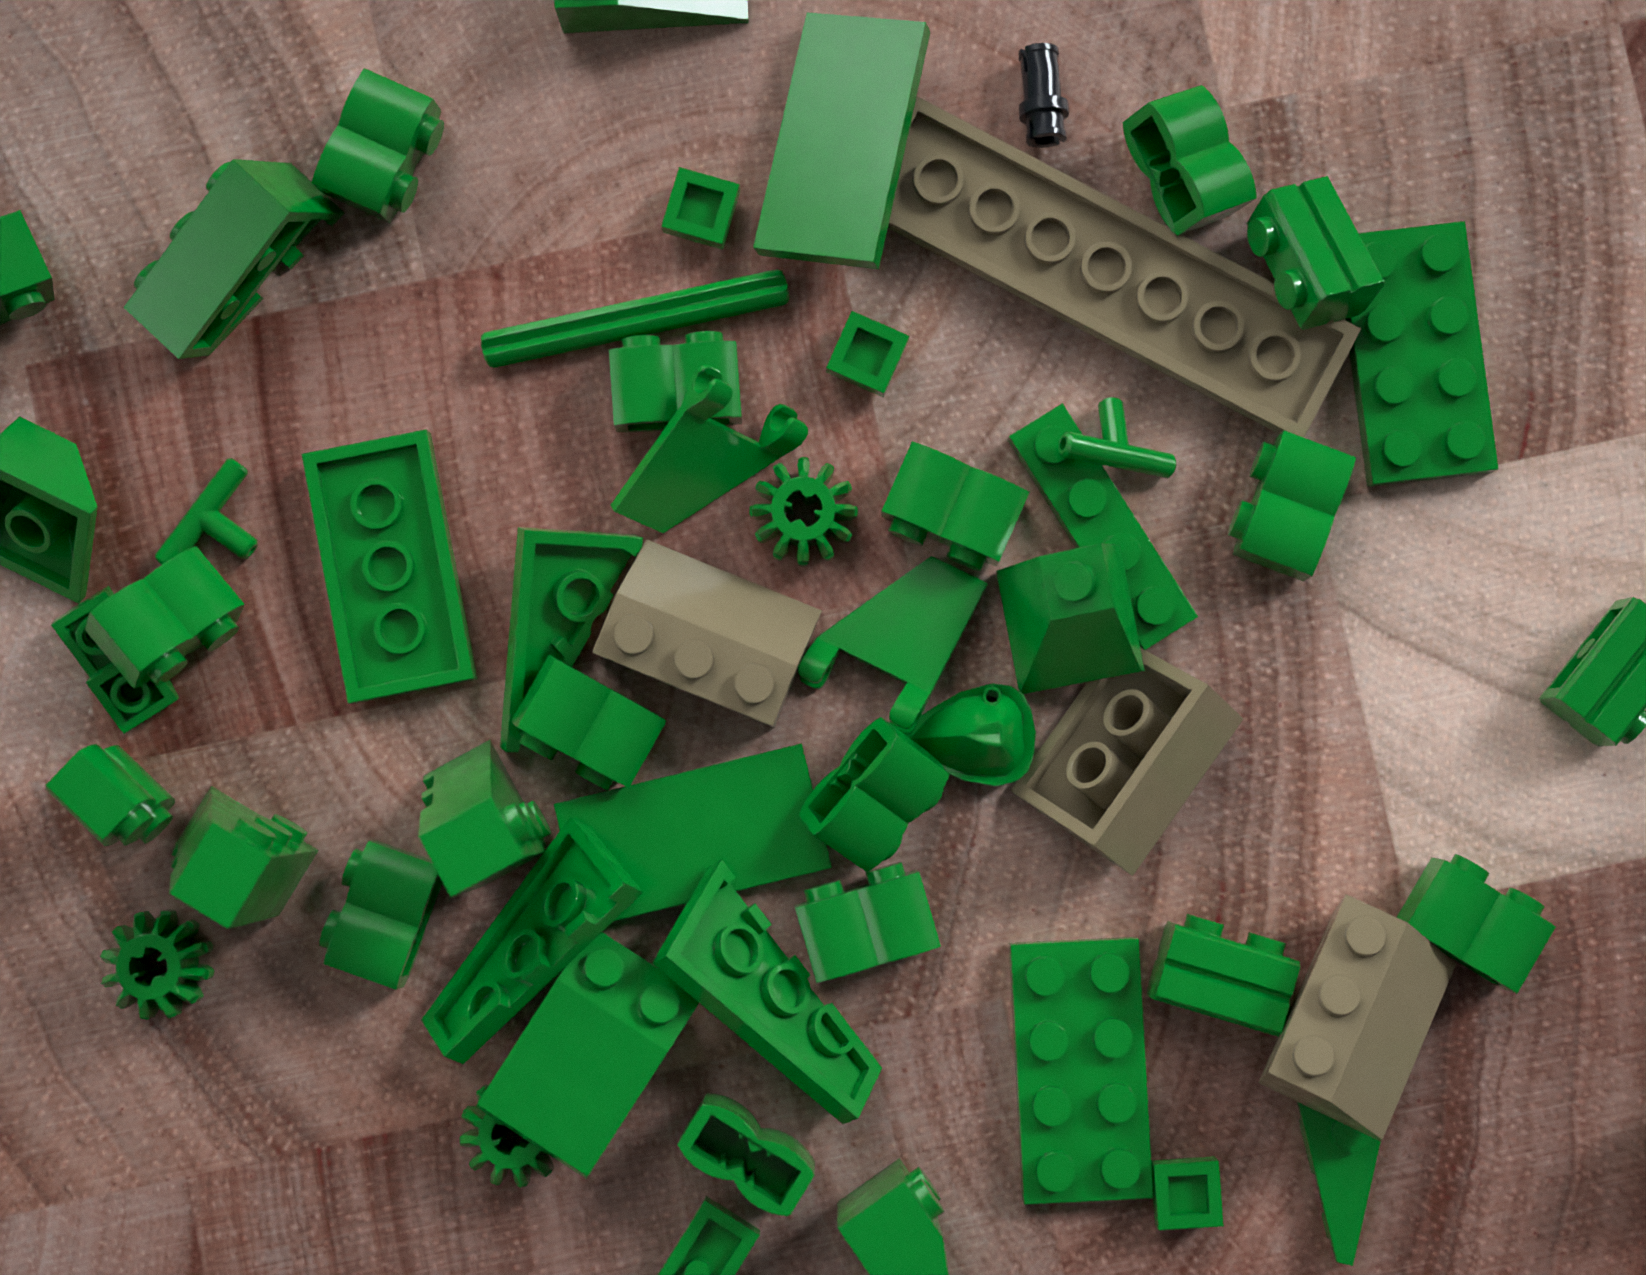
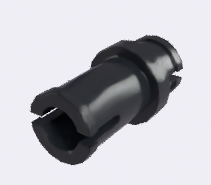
M1051 43L1027 45L1025 50L1020 49L1018 52L1024 101L1019 104L1018 108L1019 120L1026 124V144L1035 148L1060 145V142H1065L1067 139L1064 120L1069 116V103L1065 97L1061 96L1058 65L1059 48Z

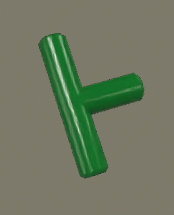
M1107 397L1098 404L1102 439L1065 432L1058 442V451L1062 457L1142 474L1169 478L1174 474L1177 466L1175 456L1171 453L1129 445L1123 401L1116 397Z
M233 458L226 459L155 554L156 561L162 565L181 552L194 547L204 532L240 559H248L258 547V540L220 512L248 475L247 468Z

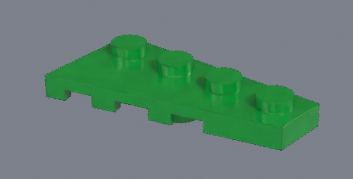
M570 816L421 1019L444 1057L464 1064L643 893L589 825Z
M723 860L716 862L705 871L652 964L839 1122L846 1124L858 1119L882 1070L881 1065L834 1004L830 1003L824 1006L810 988L808 981L810 973L796 955L787 958L766 931L772 925L756 903L749 907L730 884L736 877Z

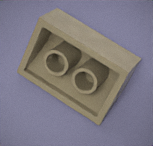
M646 540L615 595L592 653L775 728L822 610Z
M1142 648L1140 649L1145 671L1087 682L1033 758L1029 771L1010 790L1090 849L1131 876L1135 874L1243 721V718L1208 684Z
M1346 894L1331 915L1285 1020L1283 1031L1275 1043L1258 1083L1378 1141H1382L1456 963L1408 922Z

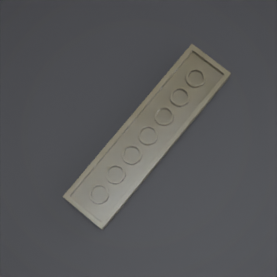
M916 97L888 229L1278 434L1285 430L1303 438L1305 437L1361 328L1345 320L1336 322L1331 320L1325 325L1301 330L1292 311L1284 309L1279 304L1273 282L1183 235L1177 236L1170 228L920 97Z

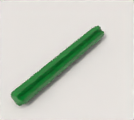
M780 269L488 331L481 335V348L486 363L489 367L496 368L621 341L626 337L648 335L782 306L789 302V290L784 272Z

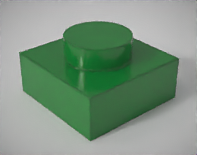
M679 167L661 225L663 233L723 250L741 191L740 184Z
M851 311L827 364L826 373L884 397L910 336Z
M1215 1156L1151 1160L1154 1219L1158 1230L1224 1226L1219 1160Z

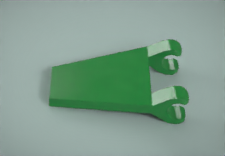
M708 365L699 366L689 381L681 406L610 506L614 512L665 533L773 462L795 450L806 439L808 427L804 422L797 419L798 414L794 409L783 404L775 405L767 415L758 442L711 419V416L721 411L729 403L733 396V389L728 383L722 381L723 376L718 370Z
M930 556L820 634L812 643L798 667L800 681L813 689H821L826 683L841 651L906 684L889 713L890 724L903 734L910 735L916 728L939 678L988 587V583Z

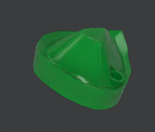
M992 683L961 691L921 715L913 733L905 735L932 754L949 774L964 781L1001 786L1018 781L1029 771L1034 757L1036 730L1032 710L1025 695L1010 685ZM986 696L994 697L997 701L989 702Z

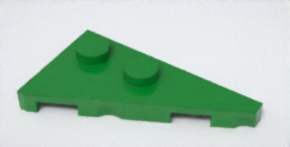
M518 527L500 748L505 752H519L521 745L519 740L524 731L517 728L511 721L548 655L571 667L573 666L591 635L593 621L605 611L614 596L610 591L631 555L636 557L641 550L643 537L635 534Z
M1297 1102L1300 1113L1299 1124L1310 1170L1315 1175L1323 1212L1321 1216L1326 1236L1331 1242L1335 1261L1353 1266L1381 1141Z

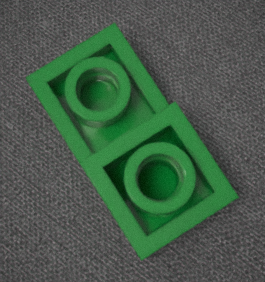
M107 586L54 619L51 626L89 676L86 681L88 687L122 733L125 734L177 701L179 696L170 680L159 686H156L150 680L133 689L85 631L90 611L114 594L110 587Z

